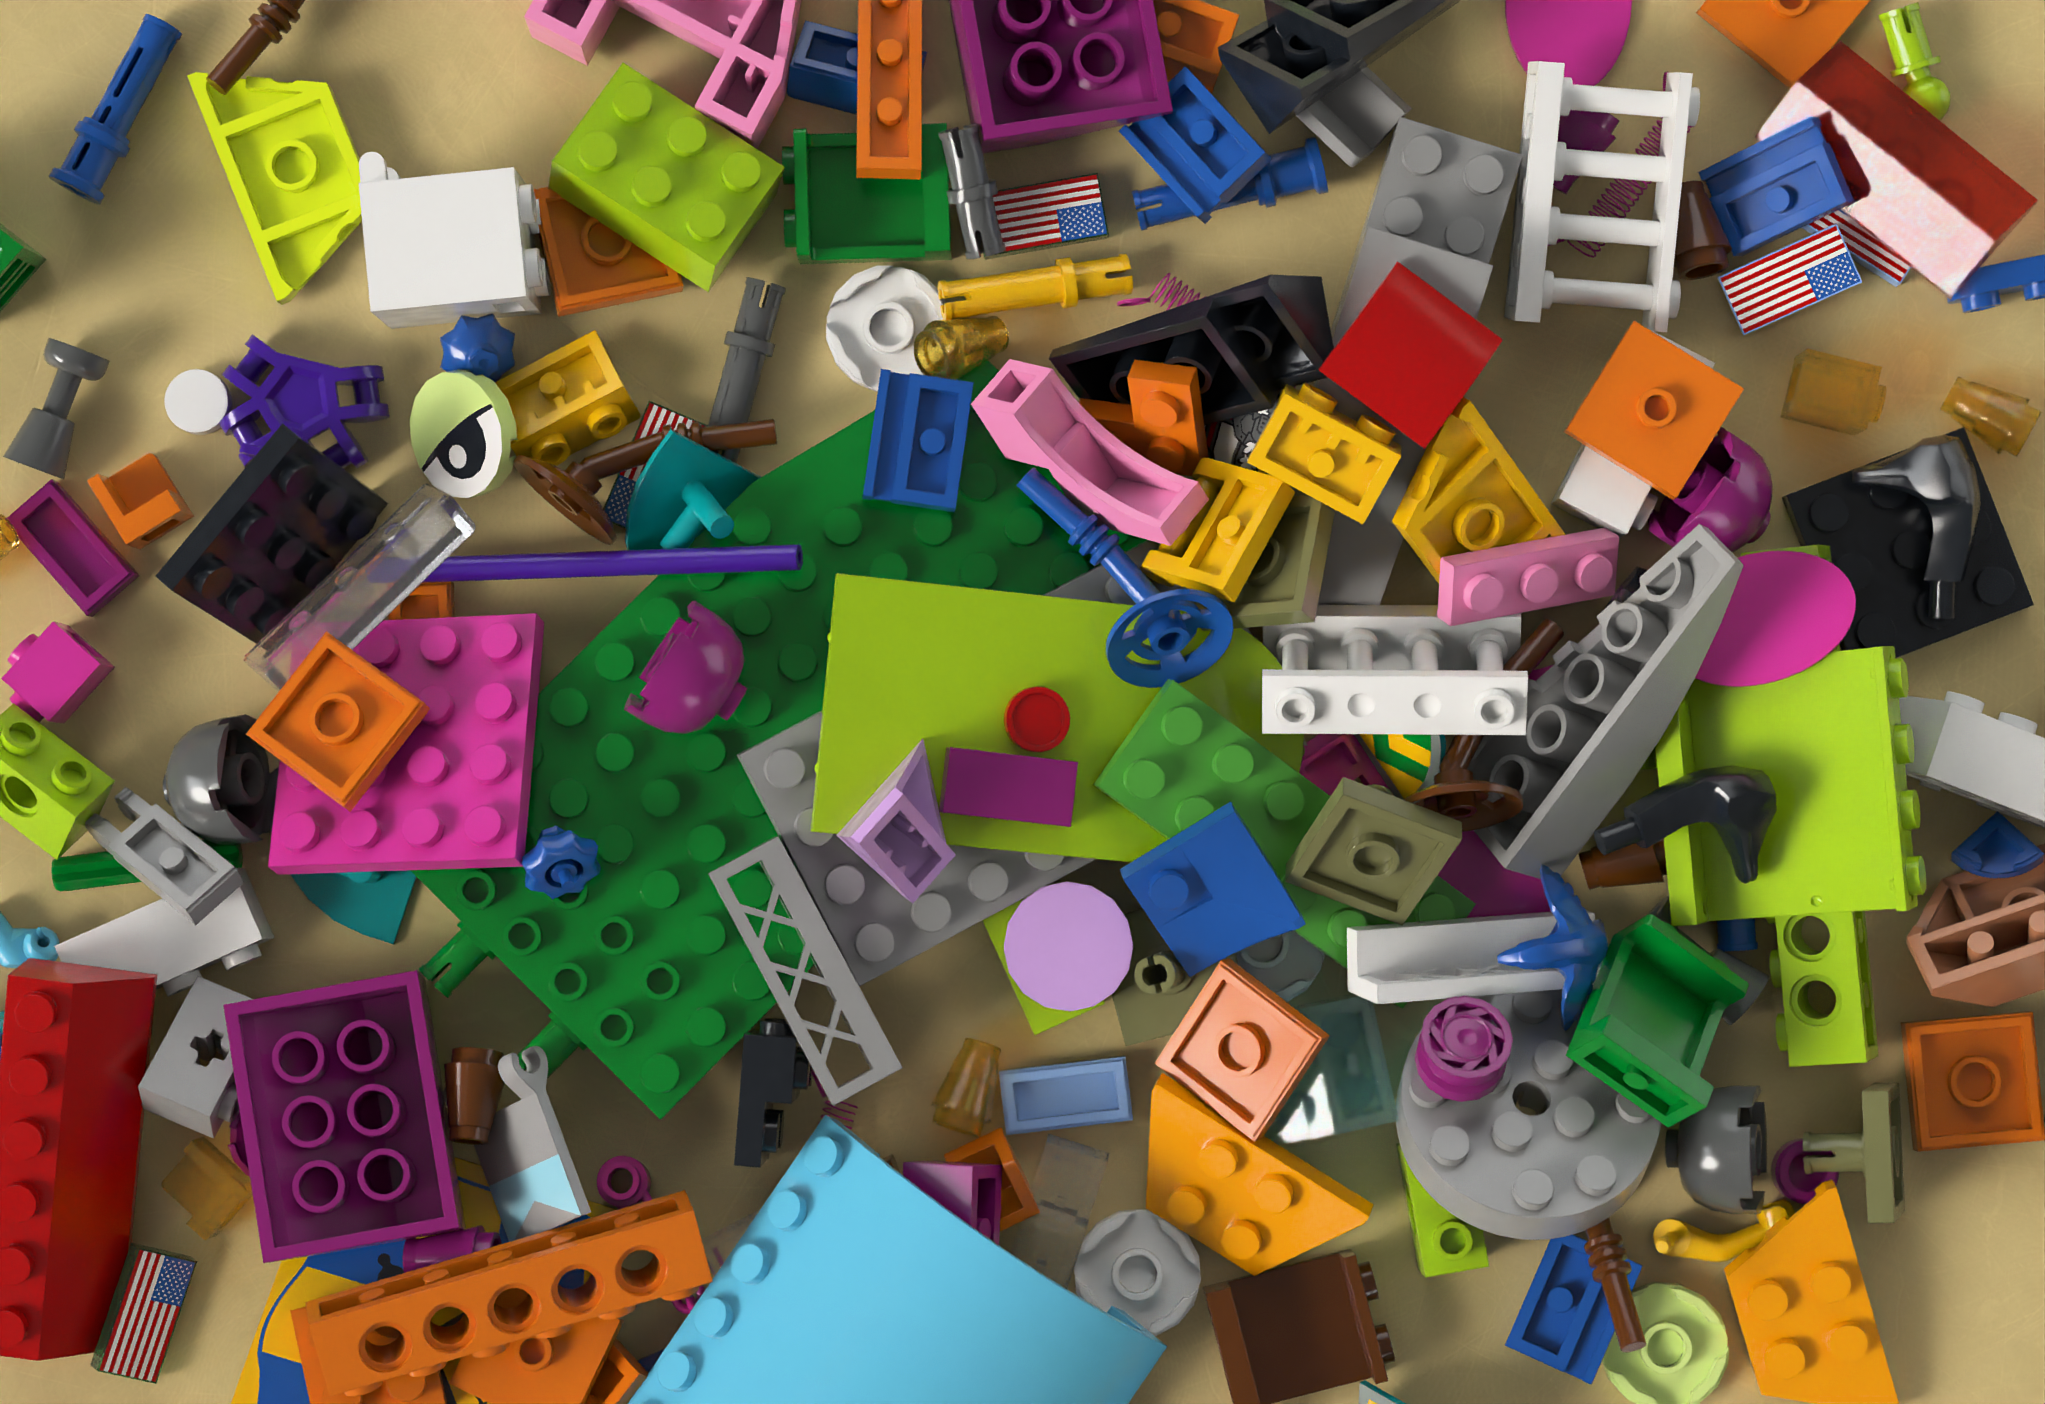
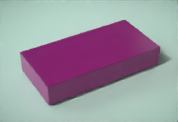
M51 479L4 520L86 616L93 617L140 576L56 480Z
M946 747L939 812L1071 827L1078 762Z

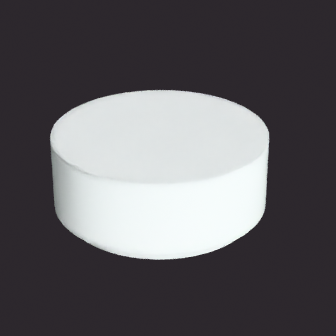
M193 369L179 374L171 381L165 393V409L168 417L177 427L191 434L206 435L221 428L219 425L220 420L232 410V396L228 386L219 377L205 370Z

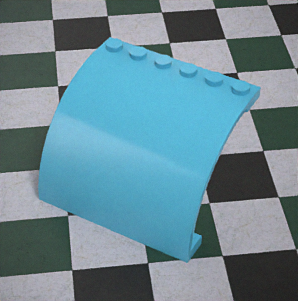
M825 1115L714 1276L713 1282L708 1285L628 1404H1128L1167 1346L1125 1311L1111 1306L1107 1313L996 1244L880 1158L879 1153L844 1124Z

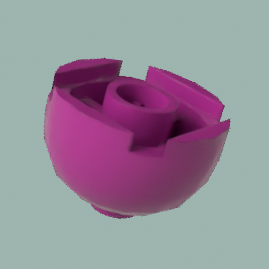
M1720 427L1718 430V436L1713 438L1677 498L1672 500L1665 496L1661 503L1660 511L1658 512L1653 509L1648 518L1649 531L1672 547L1680 542L1698 524L1708 527L1733 553L1746 543H1753L1759 539L1769 525L1771 518L1769 510L1773 491L1770 471L1762 456L1750 445L1723 427Z
M692 601L687 606L688 617L693 619L692 622L688 623L678 617L639 678L647 683L639 694L643 698L640 699L631 693L624 708L625 711L644 723L664 732L687 734L701 730L716 715L724 720H728L747 690V687L738 682L745 661L742 643L730 625L696 601Z

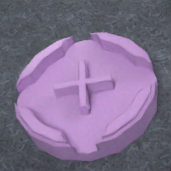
M1068 881L1041 887L1021 901L1008 922L1004 942V953L1009 974L1023 994L1044 1007L1069 1012L1093 1007L1113 994L1129 971L1133 950L1128 920L1115 901L1093 886Z

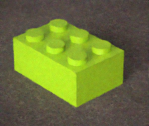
M622 63L553 158L548 189L553 190L569 203L594 217L603 225L709 292L777 195L785 167L627 64Z

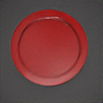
M1030 687L1019 691L1010 699L1004 712V726L1011 741L1021 749L1030 752H1044L1053 749L1063 741L1069 730L1070 713L1064 699L1055 691L1045 687Z

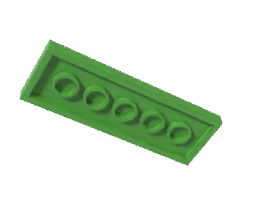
M1167 679L1093 785L1167 839L1172 838L1217 809L1232 802L1305 920L1306 924L1293 931L1347 970V927L1394 924V922L1285 882L1286 863L1330 798V795L1174 680ZM1437 875L1405 923L1467 918L1476 903ZM1407 1002L1393 1004L1403 1009Z

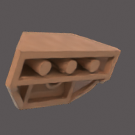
M2045 844L2037 846L2045 854ZM2045 855L2044 861L2039 866L2015 877L1987 878L1963 871L1941 879L1924 907L1916 926L1912 927L1907 936V946L1932 996L1995 1007L2045 990Z

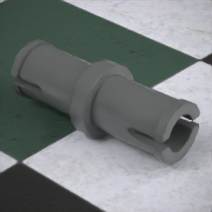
M978 124L963 126L964 129L959 130V127L941 131L938 135L942 141L952 188L946 191L949 204H956L966 248V259H977L981 257L982 253H985L987 257L1004 252L1006 248L1005 243L1002 241L993 201V195L998 193L995 179L988 178L978 133L980 131Z

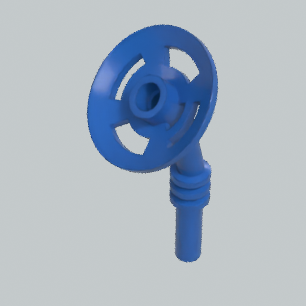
M1034 467L1020 480L1017 487L1070 535L1068 543L1071 546L1080 544L1079 553L1082 556L1090 553L1092 556L1089 562L1093 566L1101 563L1136 603L1117 620L1106 641V656L1109 665L1120 679L1129 684L1147 688L1162 687L1167 679L1174 680L1179 684L1203 673L1221 658L1228 648L1233 635V620L1222 600L1213 594L1195 589H1176L1160 593L1118 545L1120 537L1116 533L1108 536L1109 527L1106 524L1096 525L1099 518L1095 514L1085 515ZM1190 601L1200 603L1207 608L1199 609L1194 603ZM1179 610L1185 611L1187 613L1181 614ZM1142 613L1135 623L1134 629L1125 632L1129 624ZM1197 628L1211 629L1205 641L1193 652L1183 657L1181 650L1194 637ZM1148 638L1151 646L1142 642ZM1133 650L1136 655L1144 659L1160 660V664L1138 663L1128 658L1127 655Z

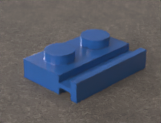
M1185 66L1168 82L1173 112L1134 122L1129 127L1125 124L1119 132L1196 217L1206 224L1212 218L1210 214L1222 202L1227 204L1272 158Z
M1810 116L1698 172L1701 180L1706 182L1712 197L1709 199L1732 247L1731 252L1733 256H1744L1855 202L1830 143H1826L1820 128L1822 124L1819 117Z
M881 369L863 499L890 501L894 504L955 512L974 382L913 373L908 375Z
M1573 1234L1550 1239L1505 1346L1592 1385L1615 1329L1602 1284L1593 1280L1592 1272L1595 1269L1591 1268L1588 1263V1258L1591 1255H1587L1584 1249V1245L1588 1240ZM1626 1259L1625 1261L1630 1263L1632 1269L1631 1273L1627 1275L1632 1292L1643 1265Z

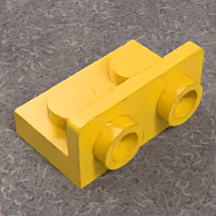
M596 330L495 382L508 399L516 421L517 440L511 441V448L516 456L524 455L538 458L555 466L560 465L570 455L592 443L615 436L625 426L638 420L641 416Z
M1304 383L1300 390L1286 384L1280 395L1279 403L1249 455L1247 463L1355 521L1364 524L1401 458V445L1393 441L1396 432L1386 424L1366 414H1361L1359 420L1355 421L1335 410L1338 400L1311 384Z

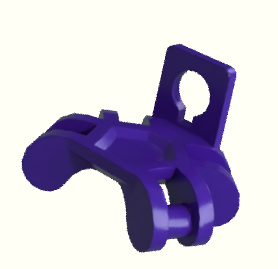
M252 334L245 343L250 348L248 353L236 368L229 365L222 374L231 383L249 395L251 399L229 412L219 422L225 435L233 434L239 443L240 454L238 456L244 467H247L282 424L312 446L314 445L310 441L311 439L330 429L338 443L322 451L324 455L342 468L352 463L356 468H359L367 463L368 459L363 449L345 423H367L390 417L388 404L380 402L378 382L384 380L383 367L366 365L338 368L278 353ZM270 364L273 365L274 369L262 385L258 386L256 384ZM337 385L353 386L355 405L340 407ZM261 415L271 432L264 436L255 422Z

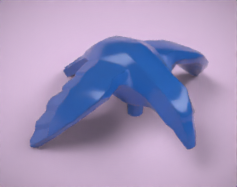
M1542 864L1540 867L1541 882L1550 910L1557 923L1547 937L1519 943L1516 947L1499 954L1497 960L1500 964L1517 966L1522 969L1555 968L1564 976L1561 1026L1566 1031L1575 1020L1580 1018L1582 1009L1585 1008L1588 997L1593 989V983L1596 980L1598 966L1604 960L1608 951V938L1604 923H1602L1601 919L1592 922L1586 909L1582 907L1578 896L1574 895L1573 887L1569 883H1565L1559 873L1553 872L1548 866Z

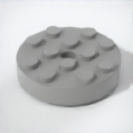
M1562 989L1473 996V998L1485 1000L1499 1009L1508 1021L1513 1037L1510 1057L1506 1063L1503 1079L1493 1092L1479 1100L1459 1102L1446 1099L1426 1086L1418 1075L1415 1063V1053L1421 1034L1420 1031L1408 1052L1398 1087L1395 1112L1397 1135L1404 1157L1414 1176L1426 1192L1447 1211L1474 1227L1499 1236L1514 1239L1545 1240L1566 1237L1598 1225L1613 1215L1633 1195L1645 1174L1656 1147L1661 1122L1566 1056L1580 1018L1575 1020L1566 1031L1561 1026ZM1517 1101L1520 1107L1531 1108L1538 1115L1530 1116L1522 1113L1516 1108Z

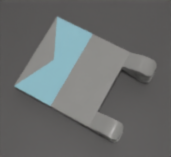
M539 1046L529 1047L522 1052V1059L526 1064L527 1071L521 1068L519 1057L516 1053L507 1054L499 1060L498 1071L502 1080L522 1100L497 1111L491 1131L489 1132L488 1144L474 1145L509 1242L554 1229L591 1212L546 1091L548 1060L545 1052ZM445 1087L443 1094H444V1100H445L446 1105H447V1095H446V1087Z

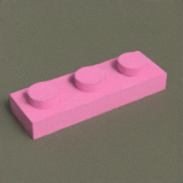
M1604 527L1441 557L1437 617L1449 626H1455L1613 596L1616 585L1619 536Z

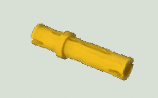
M1125 253L1115 257L1073 263L1071 258L1067 257L1056 259L1055 266L951 281L940 280L938 281L939 300L960 296L966 298V300L948 302L941 305L942 318L945 322L957 318L1060 303L1062 308L1065 309L1076 307L1078 300L1119 294L1130 295L1133 292L1132 275L1107 279L1105 275L1126 272V270L1131 269V265Z

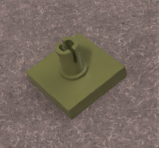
M1309 495L1293 496L1236 601L1231 602L1219 598L1224 602L1231 614L1233 629L1315 622L1335 509ZM1194 602L1199 609L1207 608L1200 603ZM1200 628L1202 631H1211V629Z
M1343 777L1286 863L1285 882L1403 925L1461 842L1462 822L1395 797L1390 789L1382 785H1364Z
M1143 909L1124 914L1129 923L1133 950L1129 971L1117 990L1112 994L1125 1046L1174 1034L1220 962L1218 961L1189 977ZM1236 953L1224 958H1230L1238 964Z
M1873 1083L1862 1091V1133L1812 1134L1811 1132H1804L1803 1151H1834L1836 1153L1829 1155H1806L1803 1158L1805 1174H1813V1172H1863L1866 1178L1868 1223H1895L1905 1211L1899 1083Z

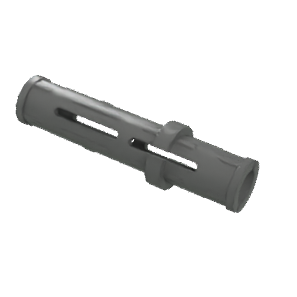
M746 277V287L734 332L728 331L725 337L724 344L730 347L708 426L748 422L765 357L773 356L775 344L771 343L770 339L782 296L785 295V287L774 283L767 285L760 308L759 303L765 281ZM741 449L724 450L721 456L737 464Z

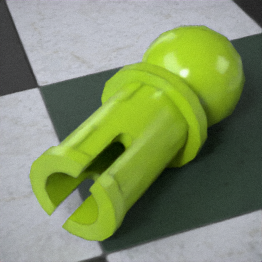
M1917 2L1880 14L1878 17L1882 21L1896 70L1890 71L1891 77L1904 74L1907 82L1900 97L1901 110L1911 122L1926 126L1937 123L1946 115L1950 106V91L1944 82L1931 75L1929 66L1940 63L1941 60L1939 56L1934 58L1932 56L1919 12L1920 6Z

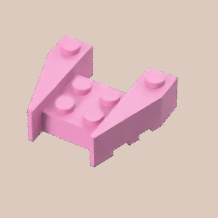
M533 0L524 17L533 38L587 66L620 7L719 58L718 64L695 104V109L758 149L785 99L789 66L792 60L802 0Z

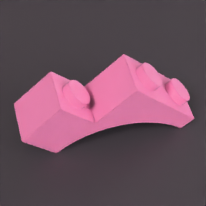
M1009 359L971 403L1005 458L1049 469L1065 496L1085 515L1095 514L1099 518L1097 526L1106 524L1110 530L1171 546L1179 535L1188 528L1190 522L1209 500L1198 481L1182 477L1158 466L1132 450L1106 430L1080 405L1051 368Z

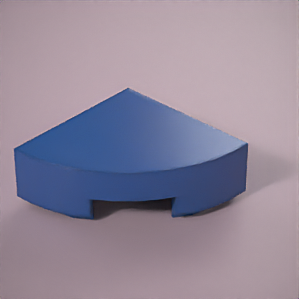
M1997 811L1952 851L1951 861L1972 874L1998 879L2015 877L2033 870L2044 861L2045 854Z

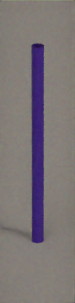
M800 544L380 558L368 559L366 563V578L369 584L792 571L802 569L803 553Z

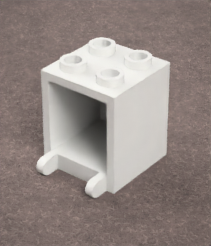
M367 152L362 155L359 160L360 183L358 184L370 311L391 329L455 323L458 322L461 315L480 318L493 314L495 318L542 314L540 297L550 296L551 285L546 268V259L540 257L539 249L535 246L534 234L539 233V225H541L539 199L535 198L533 185L526 184L514 167L400 179L399 174L394 169L387 167L385 159L379 153Z

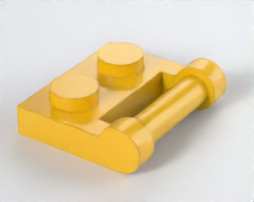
M1204 457L1201 458L1192 477L1201 485L1209 499L1208 502L1171 546L1161 543L1157 550H1149L1140 569L1146 576L1162 585L1173 587L1176 584L1189 589L1205 591L1218 598L1235 602L1296 492L1290 485L1271 475Z

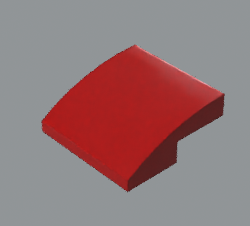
M1397 261L1360 310L1357 318L1321 364L1319 371L1425 449L1474 383L1503 339Z

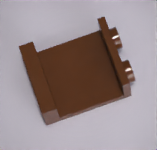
M1351 1249L1270 1269L1256 1276L1251 1274L1203 1287L1233 1404H1272L1372 1378L1375 1384L1388 1381L1384 1364L1395 1362V1356L1386 1324L1374 1326L1368 1301L1379 1299L1373 1271L1369 1261L1358 1264L1356 1255Z

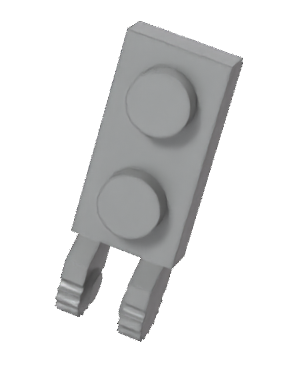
M125 787L114 798L121 812L128 819L133 820V823L122 833L107 819L100 817L96 813L85 822V828L93 838L113 855L118 863L195 926L244 883L238 870L156 803L153 806L149 805L129 788Z

